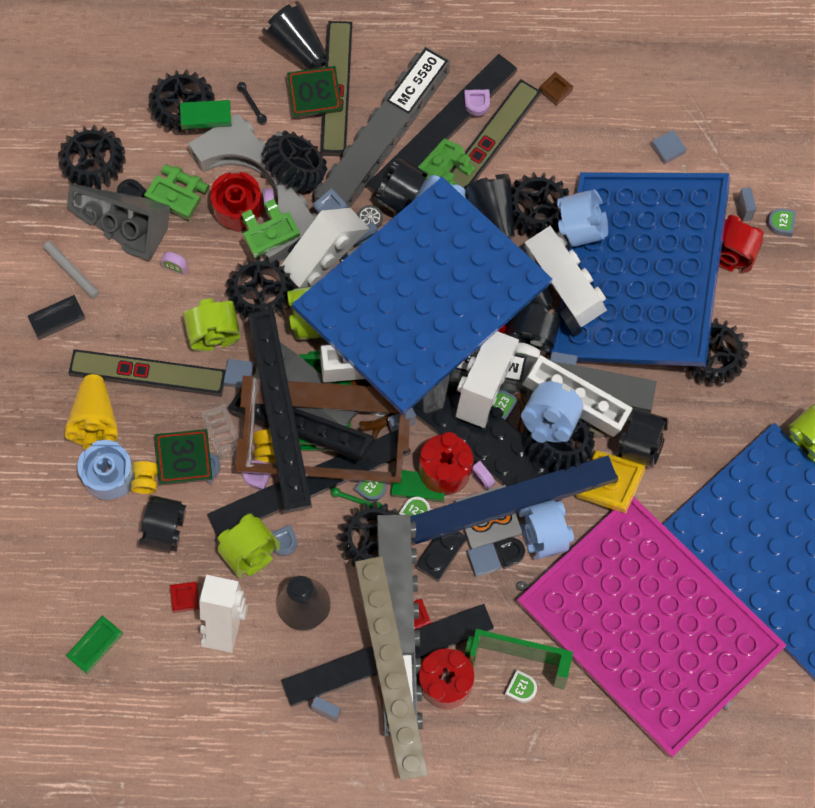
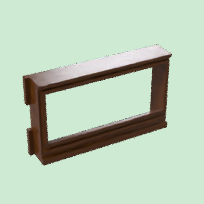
M243 375L240 407L246 408L243 439H238L235 471L278 475L277 464L251 463L256 404L265 405L261 380L256 379L254 376ZM288 381L293 407L399 414L395 473L304 466L306 477L401 484L403 452L408 451L411 420L406 419V413L402 415L372 386Z

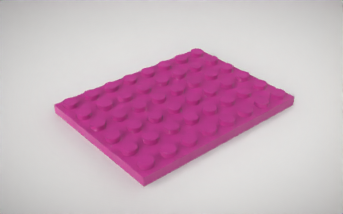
M633 497L626 513L613 510L517 599V603L562 649L574 651L572 659L671 759L787 646L635 497Z

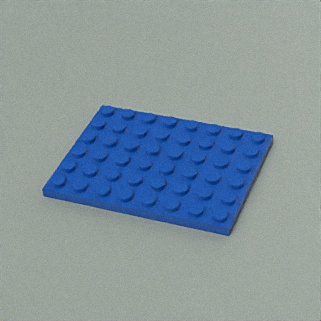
M580 172L577 193L594 189L599 193L603 202L599 207L601 212H606L608 235L603 240L572 247L569 243L568 252L573 249L580 260V263L577 264L580 270L586 268L593 281L590 284L593 289L599 287L606 298L603 304L607 311L581 327L582 333L576 337L573 336L561 317L555 347L552 352L575 355L579 362L706 366L731 179L729 173ZM561 297L558 311L564 307L567 308Z
M441 177L293 302L292 308L388 402L404 415L552 283L553 278L447 180Z
M773 423L663 525L787 645L783 650L815 681V463L780 427Z

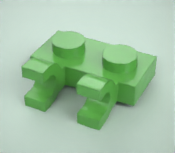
M445 138L419 166L420 169L429 173L426 180L430 175H436L440 178L443 177L452 185H458V183L453 181L454 174L448 172L454 165L468 176L475 170V167L468 163L471 159L465 154L463 147Z
M274 199L265 202V211L271 220L261 225H258L251 209L242 213V221L248 230L243 233V237L254 258L300 237V231L289 211L281 214Z

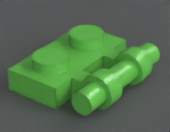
M165 164L161 172L167 175V178L164 179L157 175L144 196L145 198L170 205V212L190 220L201 202V197L195 194V192L200 191L206 194L210 185L203 182L202 178L196 175L192 177L184 173L183 169L177 166L172 167ZM180 181L186 184L187 186L186 188H183L181 186L176 185L175 183Z

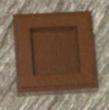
M555 71L539 87V90L543 96L557 106L573 91L574 86Z

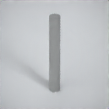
M47 241L43 245L44 250L92 299H95L100 294L94 285L51 241Z

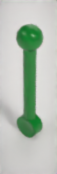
M337 487L331 489L332 497H342L362 505L366 503L368 507L373 508L372 502L343 493ZM377 502L378 509H382V503Z

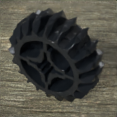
M187 69L183 74H179V71L175 70V75L173 76L166 72L165 80L158 78V85H152V93L148 97L149 110L152 112V118L157 120V124L160 127L165 126L167 132L174 128L177 135L180 130H184L188 135L189 129L181 128L180 96L183 98V103L214 101L215 95L212 92V86L210 83L207 84L204 76L199 78L196 71L191 76Z
M95 125L92 126L91 130L83 126L82 132L74 129V136L66 135L67 143H61L60 148L62 151L58 152V164L60 169H62L63 176L68 178L70 184L76 183L77 185H86V187L91 188L97 186L98 189H101V184L105 183L110 187V179L118 180V173H123V164H126L124 156L126 152L122 146L121 139L119 137L116 138L113 131L107 132L104 126L99 131ZM110 150L111 157L109 161L106 163L104 161V157L106 156V152ZM78 152L80 158L78 159V164L74 166L73 160Z
M284 130L282 133L277 132L275 135H272L265 143L261 153L263 157L262 163L266 165L265 170L271 172L270 177H275L278 183H283L286 189L291 187L295 192L298 190L303 193L307 190L312 191L324 180L328 170L326 167L327 161L323 158L324 154L317 150L318 146L311 144V140L304 139L303 135L297 136L294 131L289 133Z
M533 172L530 179L524 174L521 181L515 180L514 187H511L514 230L522 228L521 234L525 235L528 231L531 232V237H534L536 233H540L549 226L552 227L554 232L555 229L559 230L558 222L562 220L559 208L554 206V203L549 201L548 195L552 196L556 202L559 198L569 196L568 188H563L564 183L562 181L555 183L554 175L547 179L545 172L541 174V177H537L535 172ZM518 203L528 210V216L521 211Z
M258 256L255 258V262H251L250 259L246 258L245 266L238 263V271L231 270L230 276L232 279H227L226 282L227 287H229L226 289V296L229 297L228 301H233L236 314L241 312V318L245 320L250 313L274 309V314L277 313L283 316V308H290L288 291L295 289V284L291 282L290 273L284 271L285 265L279 267L280 263L277 259L270 263L267 256L264 261H260ZM263 275L271 276L275 278L278 282H275L274 280H268ZM254 276V278L251 281L245 282L246 280ZM259 282H261L263 291H261L262 297H260L258 291ZM242 297H246L247 299H253L258 303V305L249 303ZM276 297L271 302L266 303L269 298Z
M717 318L713 320L710 337L715 338L709 340L706 366L683 367L684 372L692 371L691 379L698 376L700 377V384L708 380L710 387L714 385L715 381L720 386H723L725 379L731 383L734 381V375L739 377L742 374L741 369H744L747 365L745 359L749 357V352L746 351L748 342L742 341L744 338L743 333L736 334V325L730 329L727 327V320L723 322V325L719 324ZM723 340H724L726 343H728V345L731 347L733 353H731V350H730V349H728V348H726V347L724 346ZM715 345H718L717 353L710 360V352L714 350ZM717 364L725 366L722 368H712L714 365Z
M579 418L569 440L566 442H538L532 438V432L526 428L524 432V438L526 439L524 447L529 448L528 456H536L535 463L542 462L544 469L549 466L552 467L553 472L558 471V469L568 471L572 466L579 467L580 464L590 459L595 446V441L593 440L594 432L590 431V423H583L584 420ZM573 441L576 442V445H577V449H576V450H575V448L573 447V444H574Z
M373 502V508L368 509V505L364 503L362 505V512L356 507L353 509L355 517L348 514L345 516L347 523L340 525L343 533L338 534V538L343 542L339 546L341 551H346L344 554L345 560L353 558L351 561L352 567H356V561L378 557L369 556L372 551L378 550L377 541H370V535L373 534L374 536V534H377V524L369 525L365 522L377 520L378 515H397L398 510L396 508L388 512V504L385 503L382 509H378V503ZM355 530H358L360 536L364 538L360 550L355 547L352 541Z

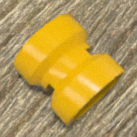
M270 430L254 432L253 442L256 444L254 460L265 463L276 462Z
M148 461L134 462V480L131 481L130 490L138 494L156 493L157 482L155 481V476L158 474V465Z

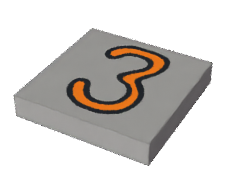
M502 485L461 499L455 500V503L494 490L506 487V485ZM516 514L464 529L471 549L490 543L494 544L506 538L522 536V530Z

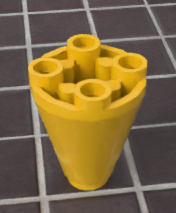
M95 374L87 375L83 378L65 425V438L82 445L84 450H87L96 441H116L118 439V427L106 383L101 376Z

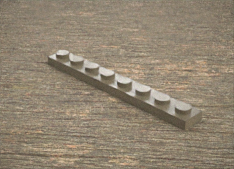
M380 556L356 561L355 565L399 778L402 781L425 776L428 773L383 558Z

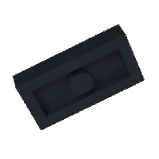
M458 531L435 538L416 565V569L439 583L468 537Z

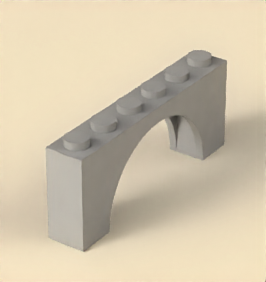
M238 113L231 118L232 126L215 127L189 142L190 154L203 173L221 166H242L260 173L271 183L278 195V208L281 214L289 211L300 231V237L262 254L264 259L266 256L268 257L270 263L276 259L281 262L289 255V247L304 235L317 215L309 212L307 209L308 203L302 194L297 195L291 187L286 189L283 183H278L275 177H270L271 172L266 171V165L262 163L263 157L261 153L265 143L261 138L257 139L253 134L255 132L249 120L246 119L244 121Z

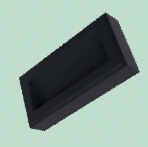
M75 295L28 315L39 340L86 319Z

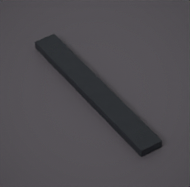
M498 54L366 184L367 189L376 196L384 178L387 177L397 157L399 159L403 158L419 167L444 138L449 140L473 116L465 108V90L489 89L491 98L517 73V67Z
M274 309L248 314L285 512L312 508Z
M398 429L375 439V443L363 461L341 454L314 467L370 471L371 469L375 470L396 461ZM409 448L408 451L403 452V457L411 454ZM306 477L310 498L351 481ZM280 482L208 513L207 515L217 537L223 531L233 529L247 514H252L254 517L263 520L284 511L285 506Z
M485 604L416 629L420 632V646L415 647V658H423L436 650L447 649L468 641L469 636H475L476 629L488 632L494 631V626ZM372 646L281 680L291 707L315 699L316 696L326 695L378 675Z

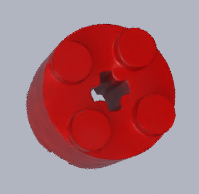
M228 172L222 174L214 181L211 187L210 199L214 216L221 225L236 232L243 231L246 227L242 221V213L250 209L256 221L260 218L263 211L262 196L259 184L254 177L245 172L232 174Z
M728 215L727 219H725L719 267L733 272L734 268L742 269L740 273L751 271L763 244L764 232L760 228L751 227L743 223L738 216Z
M452 432L429 439L422 447L420 453L419 476L422 483L429 490L436 493H445V495H452L461 491L467 485L472 470L473 454L471 448L463 439L457 437Z
M448 648L439 649L423 660L419 673V685H421L423 697L441 709L459 707L468 699L474 685V669L470 660L463 652ZM448 674V677H452L451 683L446 684L445 680H441L442 676Z

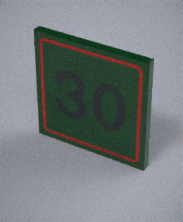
M336 66L287 72L293 118L342 111Z
M207 429L155 434L160 485L213 480Z

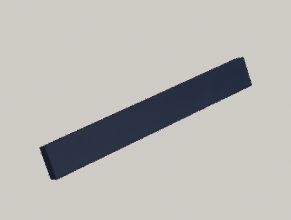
M609 455L582 463L579 467L572 466L568 471L562 469L410 516V522L415 521L416 538L412 539L414 545L519 513L525 507L529 508V506L549 500L558 501L616 483L617 476Z

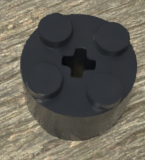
M397 157L374 199L378 200L377 203L398 214L413 202L429 173L403 158L399 159Z
M529 303L507 322L504 334L519 339L518 343H525L539 349L541 355H550L551 350L555 347L561 316L554 310L551 315L545 312L546 307Z
M632 409L627 419V424H629L628 431H623L618 446L621 447L619 457L654 468V464L656 465L665 441L662 430L667 431L669 418L640 409Z
M150 495V502L147 503L141 531H143L142 539H139V547L171 554V551L177 552L180 541V531L177 530V526L183 527L186 505H183L182 501Z

